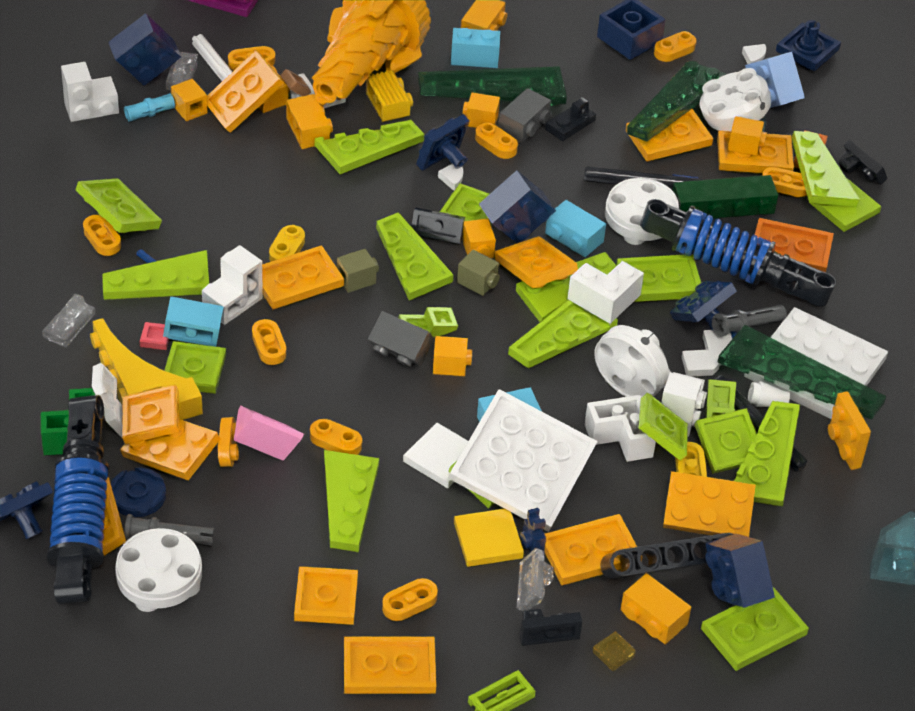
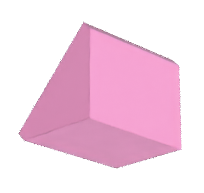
M240 405L234 441L284 461L301 441L304 434L291 426Z

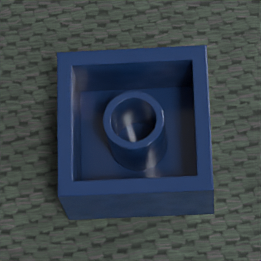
M625 0L600 14L597 37L631 60L663 39L666 19L638 0Z
M146 13L108 42L115 60L143 85H146L181 58L174 39Z
M517 170L479 203L490 222L516 243L526 239L530 233L556 212L544 192Z
M733 534L706 543V562L712 570L714 579L712 581V589L718 599L745 608L775 598L763 541L740 534Z

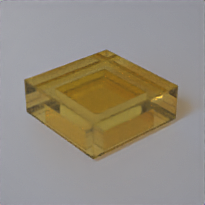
M616 631L593 647V653L612 671L635 657L636 652Z

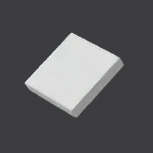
M436 423L403 455V462L449 488L454 481L448 478L450 474L448 470L458 460L468 441Z

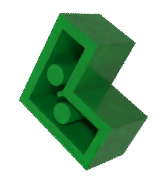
M93 388L69 389V400L71 398L95 395ZM69 410L41 412V438L44 455L63 454V446L67 443Z

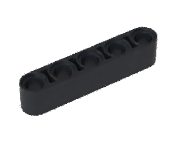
M722 533L621 549L605 555L601 560L600 568L607 578L618 579L707 564L705 557L707 553L706 543L733 535V533ZM695 545L701 550L700 558L695 555ZM669 549L675 555L674 562H671L668 558ZM642 553L648 558L647 567L641 562ZM615 557L618 558L622 564L621 571H618L614 567Z

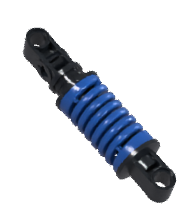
M651 199L647 202L640 221L641 228L646 232L673 242L672 251L682 254L685 252L686 256L693 254L695 260L702 259L705 264L711 263L714 268L721 266L723 272L730 270L732 276L739 274L741 280H745L754 287L761 281L770 283V287L774 289L779 288L815 306H825L828 303L836 285L835 278L827 272H822L803 262L790 258V255L778 254L775 251L776 242H771L761 237L758 238L757 235H752L748 240L749 232L743 231L739 236L740 228L734 227L730 233L731 224L725 223L721 229L722 221L716 219L712 225L713 217L695 209L694 206H691L687 212H684L659 199Z
M100 395L77 397L69 400L67 443L63 446L64 457L58 458L55 462L54 504L52 507L53 514L50 530L51 545L47 551V560L50 564L57 567L54 595L58 604L90 601L92 595V569L99 567L104 561L102 544L104 538L103 521L105 519L104 511L107 496L105 493L107 489L106 480L109 475L108 470L110 466L107 461L102 459L104 455V448L101 445L104 403Z

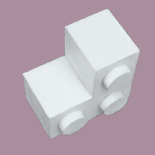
M86 62L61 66L64 103L71 122L119 113L118 94L111 76L91 79Z
M240 245L227 252L221 258V277L215 282L208 284L202 290V302L224 306L221 318L222 324H227L263 298L262 260Z
M624 261L618 264L608 275L585 263L570 277L568 300L611 324L641 295L644 273Z
M670 372L661 403L688 424L689 437L692 426L695 427L694 423L696 420H700L701 411H698V409L704 408L707 397V392L703 391L705 380Z
M641 395L587 403L584 425L588 436L597 441L596 445L619 441L627 462L653 457L656 441L639 429Z

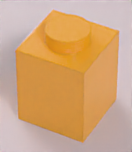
M193 78L171 86V95L175 101V109L185 121L208 113L207 94Z
M471 93L469 102L465 101L463 107V114L470 120L468 127L477 128L483 123L496 125L499 116L500 97Z
M735 116L728 150L757 156L759 146L764 147L767 132H762L764 122Z
M489 219L464 221L462 241L467 255L472 250H475L489 258H494L496 239Z
M435 336L433 374L465 376L466 365L471 366L472 350L467 349L468 338Z

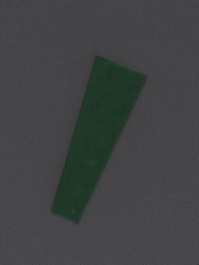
M696 61L686 62L627 125V134L644 141H649L700 103L705 83L727 75V73L721 72L716 68L700 65Z
M560 66L418 72L421 95L470 98L471 93L497 96L500 97V100L514 101L528 88L550 99L551 106L566 104L567 100Z
M747 325L742 327L718 356L717 363L746 374H749L750 371L764 376L765 381L773 384L775 380L789 385L790 390L798 393L799 391L809 392L813 394L814 399L835 405L838 393L848 391L861 415L871 420L885 404V395Z

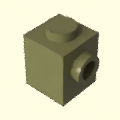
M366 249L337 257V269L344 277V288L348 293L376 284V272L379 271L377 260L371 257Z
M472 250L458 264L457 283L483 296L490 288L493 289L499 281V262Z

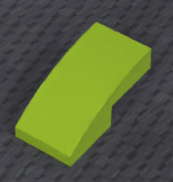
M427 307L424 315L399 314L398 317L429 331L433 337L448 334L458 328L452 308Z
M708 380L706 418L735 411L736 382Z

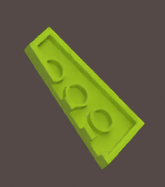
M412 120L381 125L379 130L360 129L358 134L346 136L345 132L335 134V138L324 140L323 137L315 138L314 146L336 171L342 174L424 141V133Z
M794 131L791 139L809 203L857 207L860 200L819 135L809 131Z
M399 213L377 221L376 229L408 300L453 282L452 272Z
M207 250L103 273L104 300L202 295V290L209 284Z
M606 252L576 262L578 269L587 263L607 275L616 267ZM572 275L563 280L546 283L545 286L540 288H531L522 281L516 283V292L538 321L541 322L568 301L569 283Z
M568 300L509 347L508 355L527 368H530L617 326L618 319L616 318L610 324Z
M779 401L771 402L754 442L752 441L743 464L739 467L734 481L756 485L753 502L783 506L800 404Z
M324 450L330 548L359 552L379 468V458Z

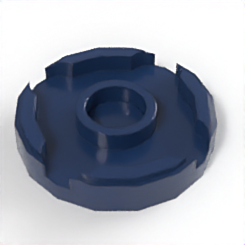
M143 467L134 468L135 471L129 472L124 470L111 481L118 512L125 516L133 514V517H145L160 509L166 499V487L161 475Z

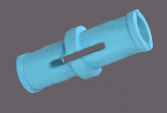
M171 93L153 99L145 98L143 102L125 106V117L128 119V122L141 117H153L156 113L174 109L175 101Z

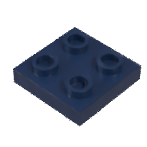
M809 20L806 23L802 22L777 43L776 52L780 54L792 52L795 62L812 71H816L840 50L841 42L820 32L819 22L816 23L815 20Z
M462 114L455 119L450 118L438 129L433 128L429 130L424 136L425 140L419 151L416 165L423 171L447 157L456 169L461 168L468 158L459 148L470 120Z
M708 280L701 282L695 287L696 291L693 294L685 296L675 303L676 307L670 311V314L676 321L699 322L704 318L711 330H713L712 318L715 314L719 313L716 307L737 292L732 282H711Z
M38 481L22 488L20 492L16 493L17 497L13 498L12 494L1 498L0 521L10 516H15L25 535V539L41 533L43 530L40 528L31 508L53 493L49 482L39 485Z

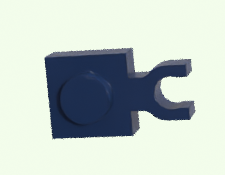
M538 507L527 511L523 532L520 533L521 543L525 549H529L533 559L544 556L546 536L543 533L546 521L544 518L540 519V509Z

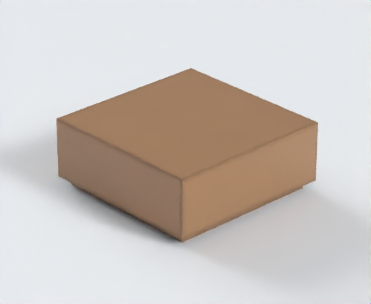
M287 69L280 75L290 90L301 96H307L311 93L310 88L301 76Z

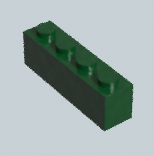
M771 175L674 182L673 192L678 199L680 210L687 212L691 206H694L695 209L711 215L713 218L775 214L778 193Z

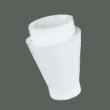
M762 381L758 383L752 382L748 391V401L754 407H769L772 401L789 403L790 399L789 392Z

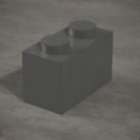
M527 88L500 112L498 127L514 137L518 142L523 143L527 138L532 137L538 128L550 120L552 114L550 111L551 100Z
M382 311L368 340L374 346L373 350L386 357L390 353L397 357L396 360L408 367H411L412 364L421 367L434 341V337L429 331Z

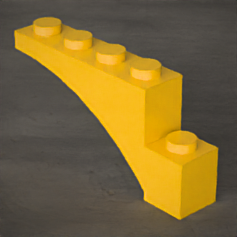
M103 318L93 321L94 332L90 333L94 349L99 348L101 363L105 367L107 366L109 371L117 378V394L122 405L123 397L176 385L179 390V419L185 420L203 414L202 395L192 377H180L145 362L133 354L115 337Z

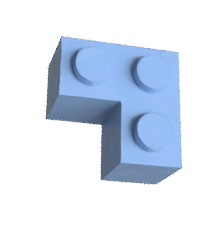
M792 52L745 65L746 68L754 69L757 75L763 77L767 82L771 95L770 108L805 98Z

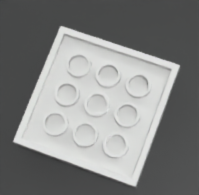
M794 307L745 369L744 377L756 383L762 381L790 393L791 400L831 419L832 409L835 406L838 393L848 391L855 403L887 359L888 351Z
M499 389L448 478L523 519H527L528 510L538 507L540 509V519L544 518L546 521L545 528L543 529L549 532L597 441Z

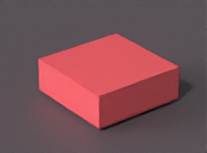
M145 322L140 338V347L167 350L170 339L163 337L165 324Z

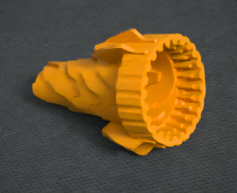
M343 0V7L335 8L332 12L327 37L331 44L327 48L325 56L318 64L320 68L312 77L314 80L315 100L325 105L326 103L334 102L336 99L340 101L347 98L357 85L362 86L374 70L378 71L384 63L386 71L393 70L394 73H397L418 61L422 56L420 46L429 32V25L431 23L430 11L426 6L425 0Z

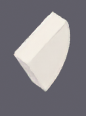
M765 44L744 46L742 49V54L747 64L763 60L765 57Z
M451 164L438 172V178L455 191L459 183L462 182L463 168L456 169Z

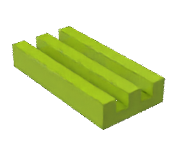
M517 670L468 696V703L471 707H475V711H510L534 698L536 691L521 672ZM517 682L520 683L509 690H504ZM498 693L496 697H494V698L488 700L487 702H485V703H483V704L481 703V701H483V700H485V699L491 697L492 695Z

